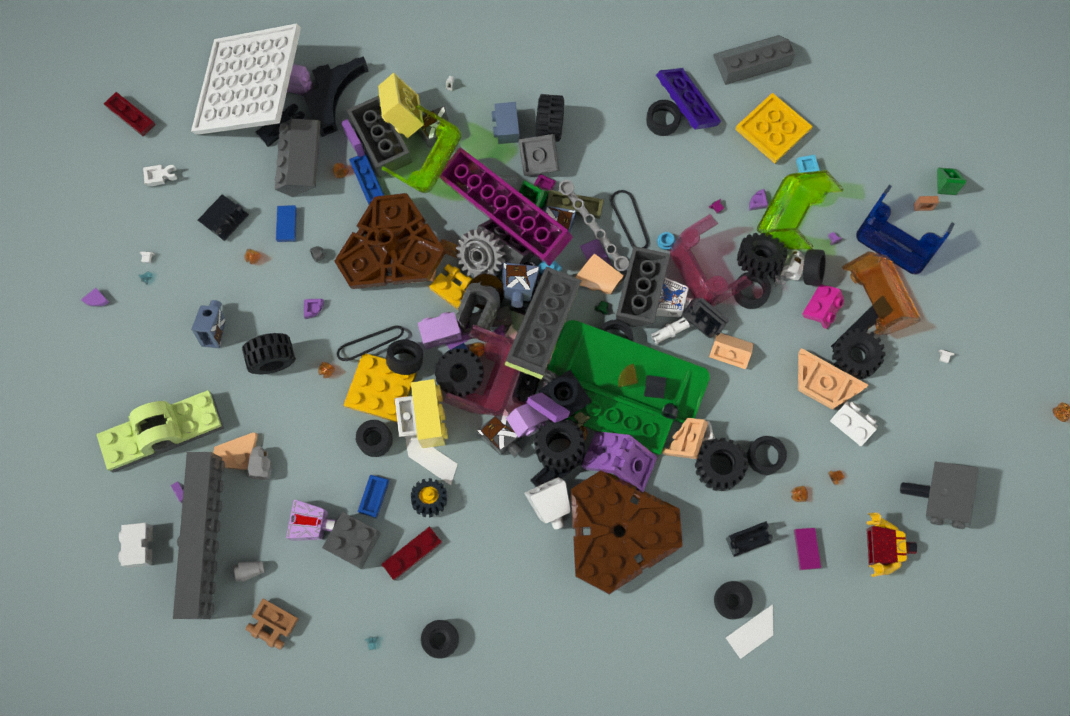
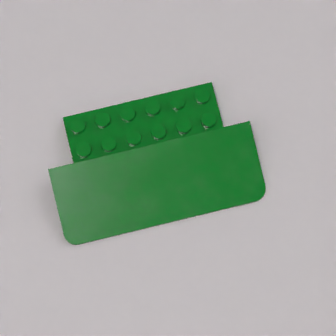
M569 320L564 324L547 369L558 377L571 370L591 399L592 403L580 410L586 417H590L582 426L597 432L631 435L650 452L661 455L673 420L683 424L687 418L695 419L710 380L709 371L704 367L576 320ZM647 375L666 377L664 399L644 397ZM562 392L560 395L566 397L568 392ZM673 403L678 407L677 419H668L661 415L666 404ZM576 414L566 419L568 421L572 420L574 421V423L579 424L574 418Z

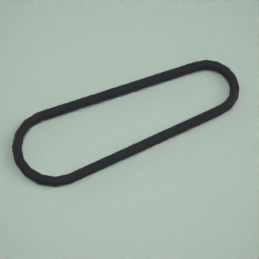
M618 190L614 192L610 200L611 205L617 215V218L631 246L633 247L634 244L613 203L614 196L618 193H626L630 196L642 232L646 240V244L642 248L646 249L649 241L632 194L626 190Z
M392 326L345 343L337 350V357L341 361L353 360L399 339L403 335L404 329L401 326ZM395 328L401 330L398 336L353 357L342 358L339 355L340 351L348 345Z

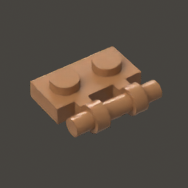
M262 599L252 615L253 618L258 620L256 626L249 623L245 630L250 632L252 637L260 638L267 642V645L271 648L276 647L281 650L285 643L279 640L280 635L283 634L289 637L299 618L266 599ZM265 625L274 629L271 635L263 630Z

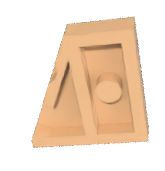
M687 418L682 424L681 429L672 437L674 439L668 448L664 447L662 453L667 456L697 459L708 422L704 419Z
M253 432L215 446L213 453L222 457V461L225 462V468L248 470L252 449L256 447L258 434Z

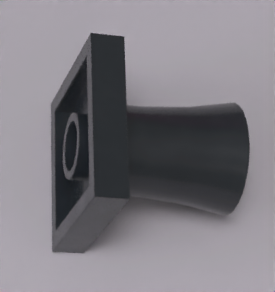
M571 370L538 390L539 393L542 392L555 403L570 411L569 417L592 403ZM562 392H568L566 397L560 395Z

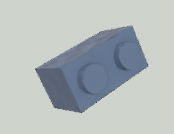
M516 102L496 103L495 111H492V121L496 122V127H493L494 138L498 137V144L518 143L519 128Z

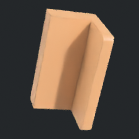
M720 333L715 337L709 357L746 369L752 354L753 343Z

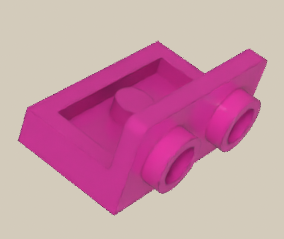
M823 284L818 286L802 313L804 318L820 322L823 328L828 329L830 324L834 322L838 310L844 305V297L841 290Z

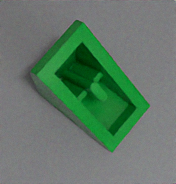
M938 167V194L957 195L965 185L966 179L957 169Z
M523 180L519 193L537 207L543 208L550 190Z

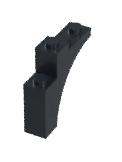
M364 56L355 58L343 65H337L333 69H330L329 65L326 64L312 70L318 88L309 90L303 96L313 119L321 122V137L338 131L336 108L343 91L356 78L369 72Z

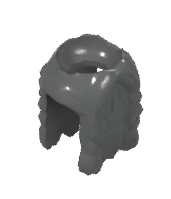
M471 283L466 288L463 299H461L456 319L460 323V328L465 330L475 305L481 304L485 306L477 324L482 332L481 334L485 336L495 321L497 311L500 309L499 292L493 287L481 286L480 283Z

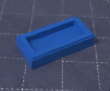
M296 205L277 206V242L296 241Z
M370 474L357 512L378 518L390 481Z

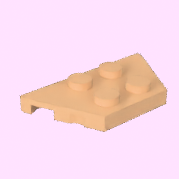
M801 348L798 352V391L833 410L867 388L868 384Z

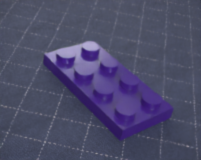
M683 68L660 70L656 74L661 85L665 87L670 94V98L675 101L680 112L685 115L691 127L697 130L715 127L721 123L717 114Z

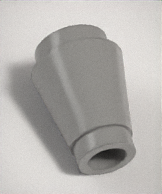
M263 561L238 562V565H233L236 582H244L265 573Z

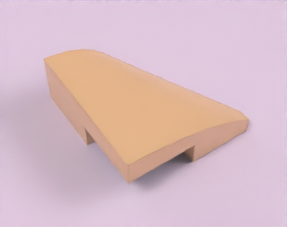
M594 253L575 278L582 280L580 286L589 288L588 290H600L603 293L612 294L622 283L624 276Z

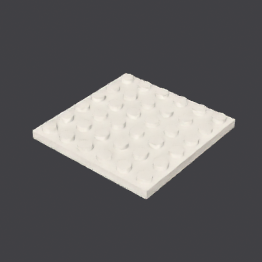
M298 24L214 39L191 132L199 135L280 123L301 27Z

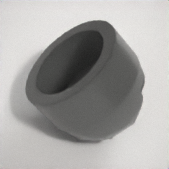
M320 246L310 249L311 256L315 262H319L325 257V253L321 254L320 252L324 250Z

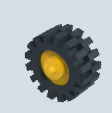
M429 478L427 482L425 479H422V483L418 481L416 487L413 486L411 492L413 509L416 510L418 515L422 513V517H426V514H429V518L433 517L434 513L437 516L439 511L443 512L444 506L446 507L447 494L442 483L439 484V480L436 479L432 482V478Z

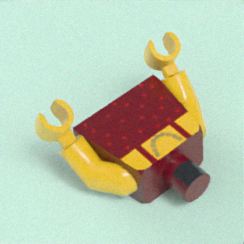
M868 513L872 520L867 521V525H874L867 528L868 565L875 571L871 576L890 575L898 570L903 562L907 561V554L917 553L916 542H906L905 532L899 531L897 526L881 518L879 513Z

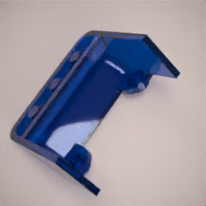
M889 184L858 229L856 238L860 243L910 274H919L950 235L955 223L951 222L941 237L933 232H928L920 240H917L887 221L891 215V208L883 202V199L892 187Z

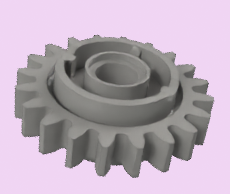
M480 228L475 231L472 229L468 233L463 234V238L458 240L461 245L456 247L460 251L456 256L461 258L458 264H464L462 271L468 269L467 276L474 274L473 277L483 273L493 274L494 276L498 275L499 271L503 269L501 264L505 262L501 257L506 254L500 251L504 245L497 244L500 239L494 240V233L488 235L487 229L481 231Z

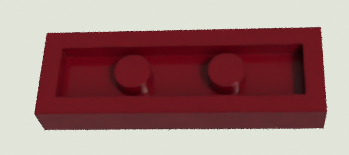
M117 92L103 103L106 108L142 137L156 125L149 117Z
M429 526L381 565L395 581L442 544V542Z

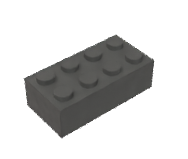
M378 95L347 109V113L379 177H382L411 164L412 159L401 135L391 123L385 122L382 118L380 97Z

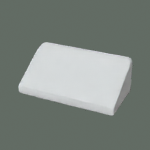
M413 397L395 398L399 437L417 436Z

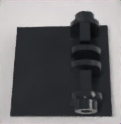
M221 194L197 221L225 241L249 214L243 210L241 205L235 204Z

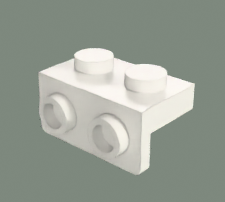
M846 401L830 422L862 446L877 430V421L869 414L865 416L860 412L861 408L856 403Z

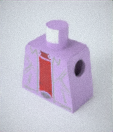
M294 500L286 538L291 541L322 540L324 531L331 532L337 520L327 519L328 512L325 509Z

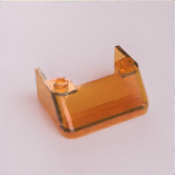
M868 251L842 266L843 270L851 271L850 277L855 284L863 285L878 315L877 323H875V334L888 335L921 321L904 284L888 256Z

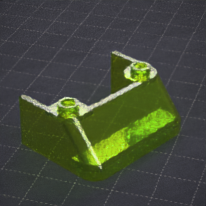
M417 105V109L439 122L436 128L437 141L420 171L412 172L408 180L384 166L382 170L419 192L428 193L433 189L461 140L462 133L454 124Z
M828 170L789 174L780 183L757 226V231L760 234L765 233V236L773 235L772 238L774 239L776 237L779 238V243L783 242L785 244L784 247H787L789 250L813 249L814 246L798 230L810 205L821 204L828 193L842 192L844 188Z

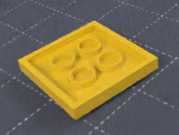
M771 93L736 126L735 130L775 164L813 126L774 93Z
M366 353L361 356L343 406L398 423L395 398L409 396L411 382H414L417 372L410 375L394 373L388 368L386 359Z

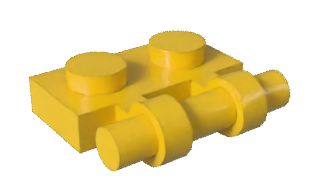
M447 264L444 269L449 272V275L446 277L440 273L431 283L429 289L459 310L461 299H463L465 290L472 278L470 276L466 277L456 266L453 267ZM455 278L462 282L460 287L453 282Z

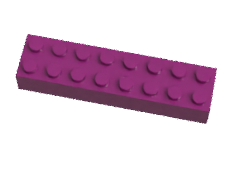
M461 147L437 174L447 186L548 266L552 264L573 238L566 228Z

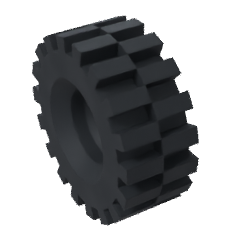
M753 233V236L749 234L746 238L742 239L737 255L738 265L742 266L741 269L743 271L747 270V274L750 276L755 274L756 278H759V276H762L763 279H767L768 276L773 278L775 274L779 275L783 269L788 254L787 247H784L785 244L783 242L779 243L780 239L777 237L775 239L772 238L773 235L771 234L769 236H765V233L760 235Z
M856 328L854 331L851 329L839 338L832 350L834 352L832 360H836L834 365L835 367L839 366L840 370L857 379L859 377L865 379L867 376L873 375L883 364L885 352H882L885 347L884 344H879L881 341L879 337L877 339L874 338V332L868 334L867 329H863L860 332V328ZM854 348L861 349L865 354L864 360L857 361L853 359L851 350Z
M460 348L447 351L439 358L435 367L437 384L440 385L442 391L454 397H465L472 394L479 388L484 378V368L481 360L476 354L466 349ZM457 365H462L467 370V376L463 380H456L452 376V370Z

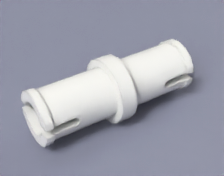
M682 317L672 324H666L664 328L650 335L657 345L670 337L674 338L675 334L690 328V325Z

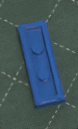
M366 153L361 157L355 156L350 158V164L368 205L374 197L385 196Z

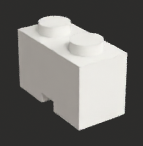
M147 523L121 525V531L119 532L121 551L118 555L121 566L127 568L152 566V549H149V542H153V526Z

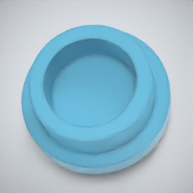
M670 232L661 233L657 239L658 246L663 250L672 249L676 243L674 235Z

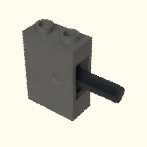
M935 461L931 487L902 482L900 493L929 498L926 518L931 524L943 525V523L951 524L953 528L957 529L970 528L978 468Z

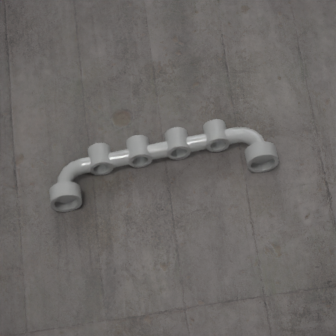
M563 180L559 184L561 194L570 198L575 210L579 211L583 216L585 224L591 227L596 239L604 245L606 253L615 260V268L618 271L627 270L629 260L625 256L619 255L616 246L611 244L606 237V232L595 222V217L585 208L583 200L579 199L574 193L573 183L570 180ZM577 202L582 203L580 208L575 206ZM587 217H592L593 221L588 223L586 219ZM600 231L604 233L602 238L597 237V233ZM610 246L615 248L613 253L608 252Z

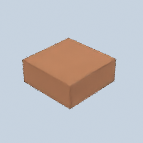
M919 196L914 203V211H933L939 203L938 196Z

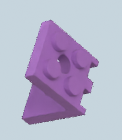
M595 432L581 467L585 470L598 472L602 470L607 473H613L623 481L636 486L637 490L644 492L657 456L631 435Z

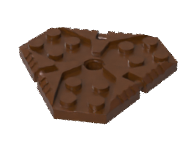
M401 193L373 198L356 225L359 230L357 233H351L334 262L350 288L359 289L387 286L388 283L397 285L400 283L429 281L446 251L429 225L425 224L423 216L409 195Z
M600 470L571 489L573 529H575V536H573L575 577L610 595L642 574V570L648 567L650 569L682 548L683 544L679 508L646 491L642 493L636 489V486ZM632 496L639 499L637 505L630 502ZM622 527L625 535L617 537L614 534V529ZM583 529H590V535H583ZM640 554L643 560L637 563L634 557Z

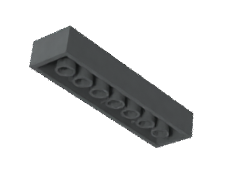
M187 452L173 619H211V615L214 613L212 595L216 590L214 573L217 572V561H215V555L219 550L217 533L220 531V521L218 516L222 510L220 492L223 491L224 486L221 477L222 472L225 470V462L222 461V457L212 452Z

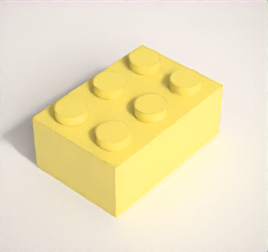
M395 73L391 74L378 86L381 116L385 122L391 123L399 134H404L409 138L424 125L419 95Z
M435 379L411 382L417 438L422 449L444 446L445 439H448V433L445 423L442 422L446 420L443 405L440 404V402H443L440 385H436Z

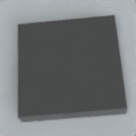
M555 134L518 139L524 176L560 171Z

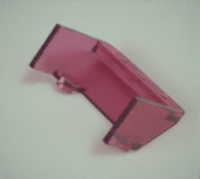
M709 214L681 233L671 247L670 255L694 298H703L714 307L750 286L753 282L746 275L731 284H728L722 276H714L707 280L690 249L699 243L701 234L718 224L717 220Z
M473 325L469 336L485 342L484 355L487 359L495 362L483 396L470 394L466 399L447 393L443 402L470 413L498 416L506 408L519 370L505 365L514 340Z

